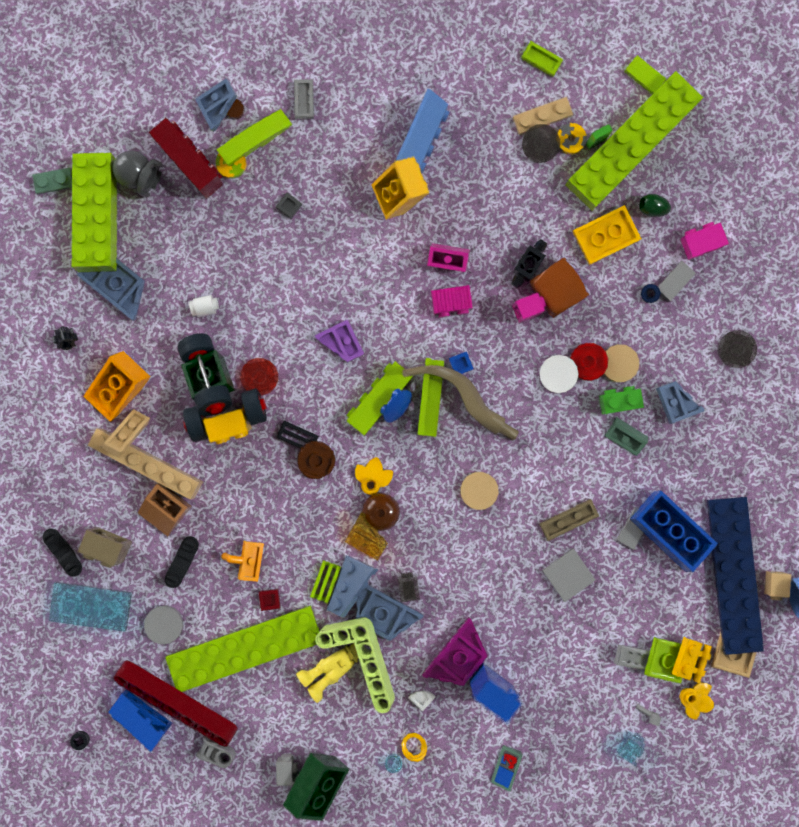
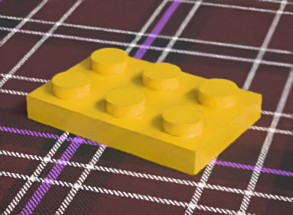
M625 205L572 231L588 265L641 240Z

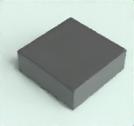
M287 192L277 204L276 209L289 219H292L302 206V203Z

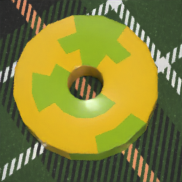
M219 153L215 160L219 173L229 179L241 176L247 166L244 156L230 167Z

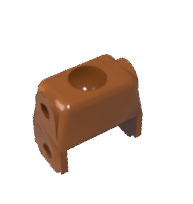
M565 257L529 281L534 293L538 292L539 297L542 296L546 304L544 308L553 318L590 295L586 291L581 278L566 261Z

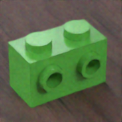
M635 386L624 387L623 392L617 393L616 389L604 391L605 395L599 396L602 414L644 408L641 388L635 389Z

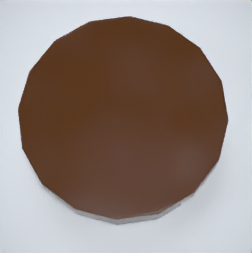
M322 441L308 442L298 452V467L302 474L310 479H321L329 475L335 467L336 459L334 452L329 445Z

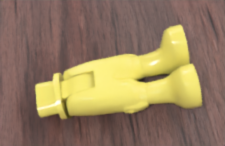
M353 643L349 647L346 645L345 648L325 659H321L316 667L309 671L300 670L296 673L304 687L309 686L319 675L325 673L322 679L308 687V692L316 703L322 700L323 690L328 685L338 682L353 667L355 662H359L355 644Z

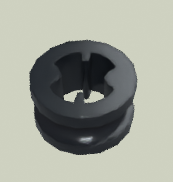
M85 731L76 732L70 739L72 748L75 750L84 749L89 744V735ZM81 736L84 742L79 745L77 744L78 740L76 741L75 739Z

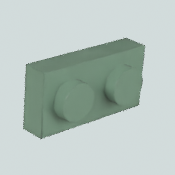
M70 167L32 175L37 195L72 188V169Z

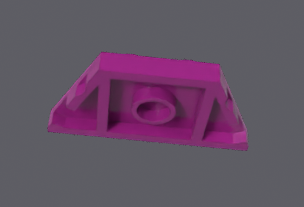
M470 617L465 620L422 673L424 678L429 677L442 682H452L456 685L464 686L488 657Z

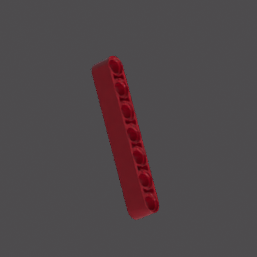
M124 661L113 676L114 681L120 686L221 746L227 747L238 730L233 722L131 661Z

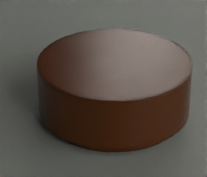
M236 99L227 113L228 117L231 119L241 118L245 112L243 103Z

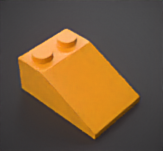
M122 351L108 358L83 397L107 420L112 422L143 389L151 376Z

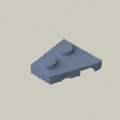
M224 79L195 98L213 132L221 124L236 100L237 95L230 81Z
M676 381L656 388L669 424L705 411L702 406H698L692 400L693 397L685 392Z

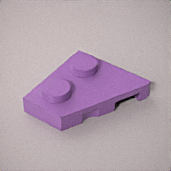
M348 319L315 335L318 341L347 363L364 355Z

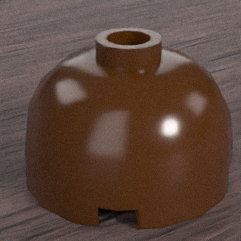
M382 492L373 494L363 504V520L373 530H388L399 520V504L389 494Z

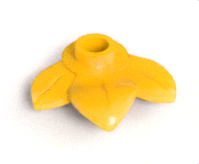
M375 457L368 462L366 467L357 464L355 477L361 482L363 492L373 495L379 491L380 487H385L391 482L393 471L383 470L381 461L378 457ZM370 481L374 483V488L372 489L367 487V483Z
M700 682L693 688H685L680 692V701L685 706V712L689 718L697 720L700 712L707 713L714 708V702L708 696L712 688L710 684Z

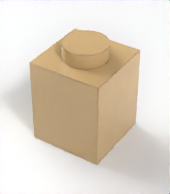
M766 571L764 594L769 595L772 600H782L783 597L790 598L791 574Z

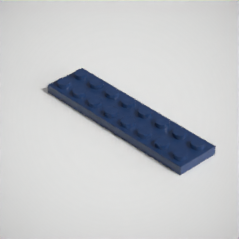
M747 497L707 500L710 535L718 543L712 550L723 654L764 652Z

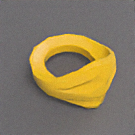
M410 733L403 738L402 752L404 756L413 762H420L424 759L427 753V744L420 734ZM412 737L419 739L422 745L421 752L417 755H413L406 748L407 740Z

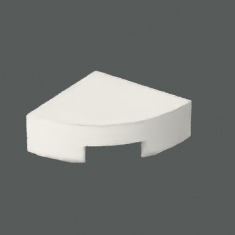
M417 691L412 693L408 699L420 710L424 711L436 696L428 691Z

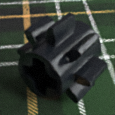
M63 326L55 330L56 336H53L52 339L53 343L57 345V349L69 350L76 346L75 341L78 340L77 333H74L73 328L69 329Z

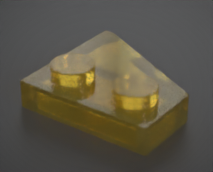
M361 512L345 542L378 561L388 543L383 536L379 535L378 530L368 523L365 519V513Z

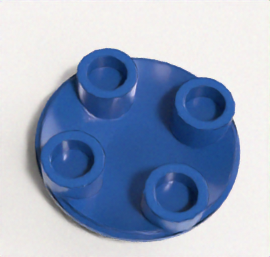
M396 389L393 391L392 398L380 410L386 422L391 423L398 420L407 411L412 400V394L409 390L401 391Z

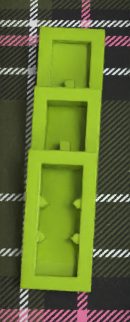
M280 109L245 129L216 150L230 167L244 155L247 157L260 146L263 147L291 127L292 123Z

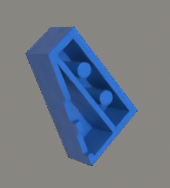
M127 689L120 695L108 712L115 721L119 722L150 752L172 725L170 720Z

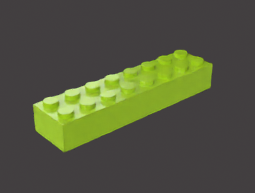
M675 71L572 175L565 186L593 211L704 97Z

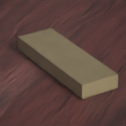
M588 499L539 523L547 541H550L599 517V514L592 500Z

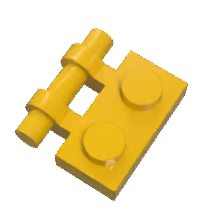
M683 637L672 674L691 680L693 673H695L693 681L700 683L702 676L704 677L706 673L707 661L710 660L712 655L710 654L712 646L704 644L701 651L703 643ZM698 657H700L697 667H695Z

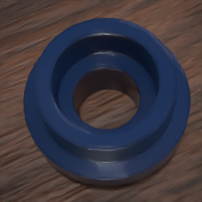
M647 284L641 290V297L647 303H654L660 298V289L655 284ZM648 290L654 291L653 297L647 295Z

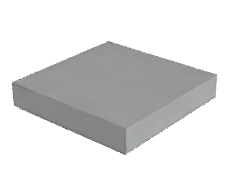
M573 548L542 569L564 602L596 581Z

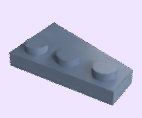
M346 556L326 610L339 617H345L357 601L358 594L369 584L368 580L370 577L375 575L379 569L351 556Z

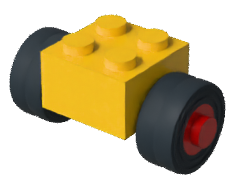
M257 388L241 393L243 408L209 418L200 415L196 406L183 410L185 431L188 432L193 442L209 438L210 443L216 442V445L227 442L232 436L235 439L248 435V431L252 429L251 425L267 421L265 399L261 397Z

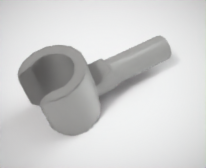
M637 704L636 709L650 716L649 723L659 726L661 721L660 715L656 712L648 711Z

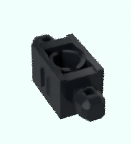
M542 239L538 240L533 247L530 245L521 256L522 258L513 270V273L516 275L511 281L512 286L518 289L524 283V280L529 282L534 273L537 272L536 270L540 267L546 256L543 254L547 247L545 241ZM533 257L534 267L528 268L525 271L524 261L530 260Z

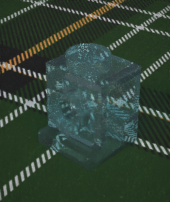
M628 731L616 751L621 757L636 766L637 762L635 759L643 754L645 746L643 742L646 739L637 732L632 734Z

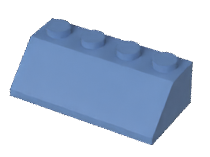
M427 89L396 158V161L415 157L416 162L420 166L421 174H423L427 164L424 163L426 157H430L433 152L434 146L432 143L434 139L438 140L442 129L439 127L442 121L446 122L450 113L447 111L448 103L430 89Z

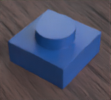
M467 351L449 358L452 369L461 374L474 369Z

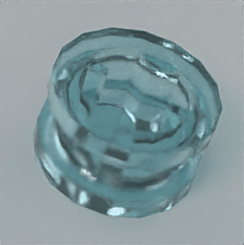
M392 753L386 757V770L390 773H397L401 770L402 759L398 754ZM389 760H398V766L394 765L393 767H390Z

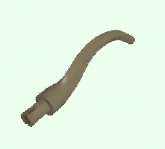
M426 365L402 370L404 377L432 374L448 380L457 388L467 411L478 423L494 434L501 433L511 441L518 436L519 431L506 424L505 418L490 410L485 405L473 383L461 373L437 365Z

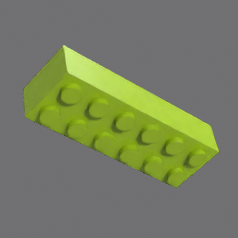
M112 153L72 154V268L77 272L117 271V180L112 171L113 162L116 159Z

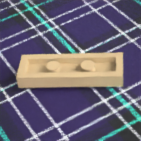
M567 97L517 114L513 116V121L518 134L522 135L572 117L573 112Z
M133 409L103 443L102 449L120 458L147 426L150 418Z

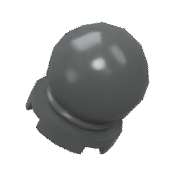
M129 150L117 156L113 162L112 171L119 184L129 189L137 188V193L147 198L150 196L148 192L151 188L155 190L162 175L159 167H162L163 164L155 159L148 161L147 157L142 153Z

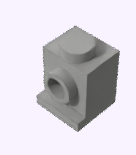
M282 754L276 761V786H292L297 776H294L297 775V763H294L292 754Z

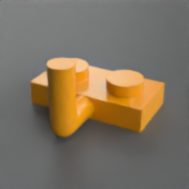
M243 541L241 556H232L224 552L221 558L228 563L240 564L239 580L258 582L264 543Z

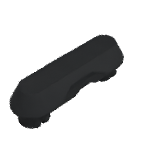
M47 529L43 533L44 543L69 576H78L82 572V564L76 557L75 552L56 529Z
M189 536L182 541L165 575V583L168 587H178L186 575L199 547V542L195 537Z

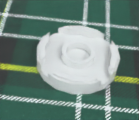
M563 355L551 356L545 360L540 370L542 384L549 391L555 393H563L572 389L579 375L575 362Z

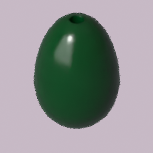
M647 194L641 198L639 209L646 216L661 217L670 212L671 205L667 199L660 195Z

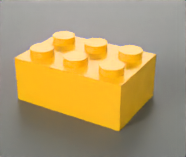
M415 157L395 161L371 184L386 220L405 214L429 194L428 185L423 179L420 166L416 162Z

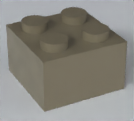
M94 527L86 530L77 552L82 553V557L88 560H99L101 565L111 568L124 562L132 541L102 528Z

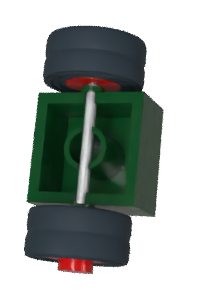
M197 333L183 338L178 343L177 348L180 358L184 362L181 367L198 413L202 416H212L226 411L232 405L230 392L235 391L224 357L214 349L211 337L208 334Z

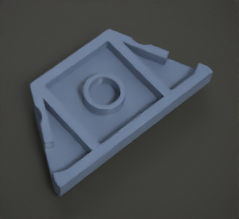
M117 258V271L78 272L77 276L131 320H136L145 283L140 276Z
M369 584L357 596L356 619L368 618L373 624L375 633L389 641L402 631L408 629L416 621L421 620L424 614Z

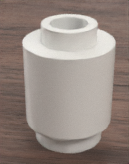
M208 295L194 298L193 301L189 302L192 316L202 317L216 314L219 304L217 298Z

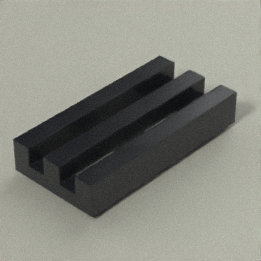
M285 420L276 437L300 449L303 445L283 437L282 434H288L306 443L312 441L286 430V426L313 437L312 441H317L319 438L318 435Z

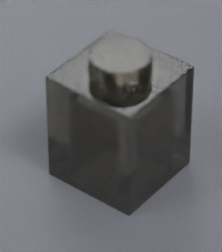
M413 572L401 573V577H398L401 602L420 600L417 574L413 575Z

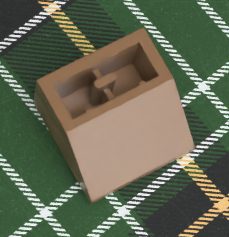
M157 483L145 498L138 514L168 537L192 506L171 489Z

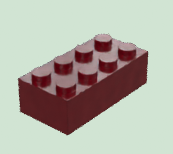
M165 117L148 132L206 199L224 185L220 180L222 176L212 163L210 164L206 156L199 149L197 150L192 140L183 133L174 120L170 122Z

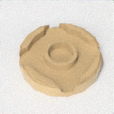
M615 345L606 350L609 361L604 375L609 380L625 382L631 380L637 374L639 358L631 347Z
M484 472L469 474L463 480L460 487L464 503L476 510H483L492 506L497 500L499 493L495 479Z

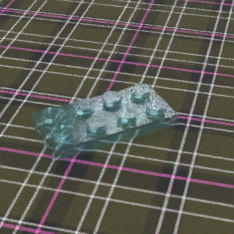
M55 582L49 621L125 632L128 626L132 592Z

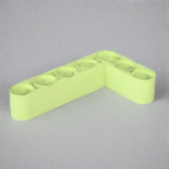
M362 617L324 626L316 635V644L320 648H331L354 643L374 708L379 713L388 712L395 700V695L371 620ZM359 627H363L366 632L361 631ZM341 630L345 631L347 635L342 634ZM364 645H368L371 650L367 649Z

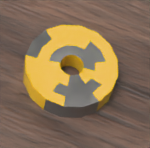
M576 123L563 125L556 135L557 147L565 154L573 155L579 153L587 142L585 130ZM569 136H573V137H574V141H573V142H571V141L568 140V137H569Z

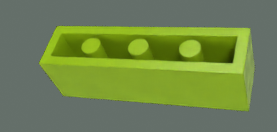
M396 361L393 365L389 363L383 370L384 376L381 379L376 378L371 385L373 389L370 393L367 394L365 392L359 399L361 404L357 408L353 407L346 415L348 417L347 422L364 436L381 417L380 410L392 398L393 391L396 389L402 391L413 378V376L404 377L402 374L404 368Z

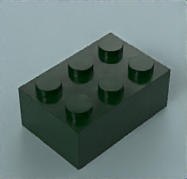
M310 753L283 806L296 819L323 821L349 768L335 756Z

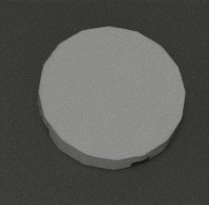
M168 605L152 609L144 622V629L148 638L158 644H169L175 641L182 633L184 626L180 612Z

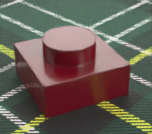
M279 588L259 591L261 611L281 608Z

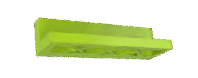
M425 358V366L437 365L444 367V361ZM424 374L417 435L437 436L443 379L439 376Z

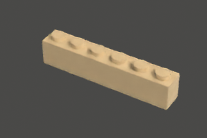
M96 428L87 446L190 500L195 498L203 481L133 444L119 458L102 449L103 443L112 433L102 428Z

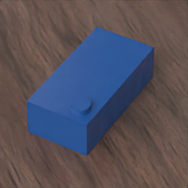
M661 490L654 491L630 518L650 540L685 572H694L718 544Z
M484 663L480 665L469 680L474 699L505 723L510 721L522 705L519 699L520 695L516 692L514 686Z

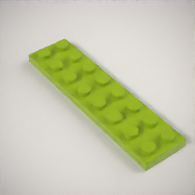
M310 605L167 655L165 658L175 688L183 692L317 645L315 638L320 630Z

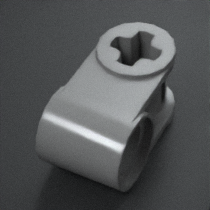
M204 736L202 739L203 744L200 751L196 753V757L220 768L230 766L236 756L235 750L229 745L227 747L221 746ZM221 753L228 754L229 760H224Z

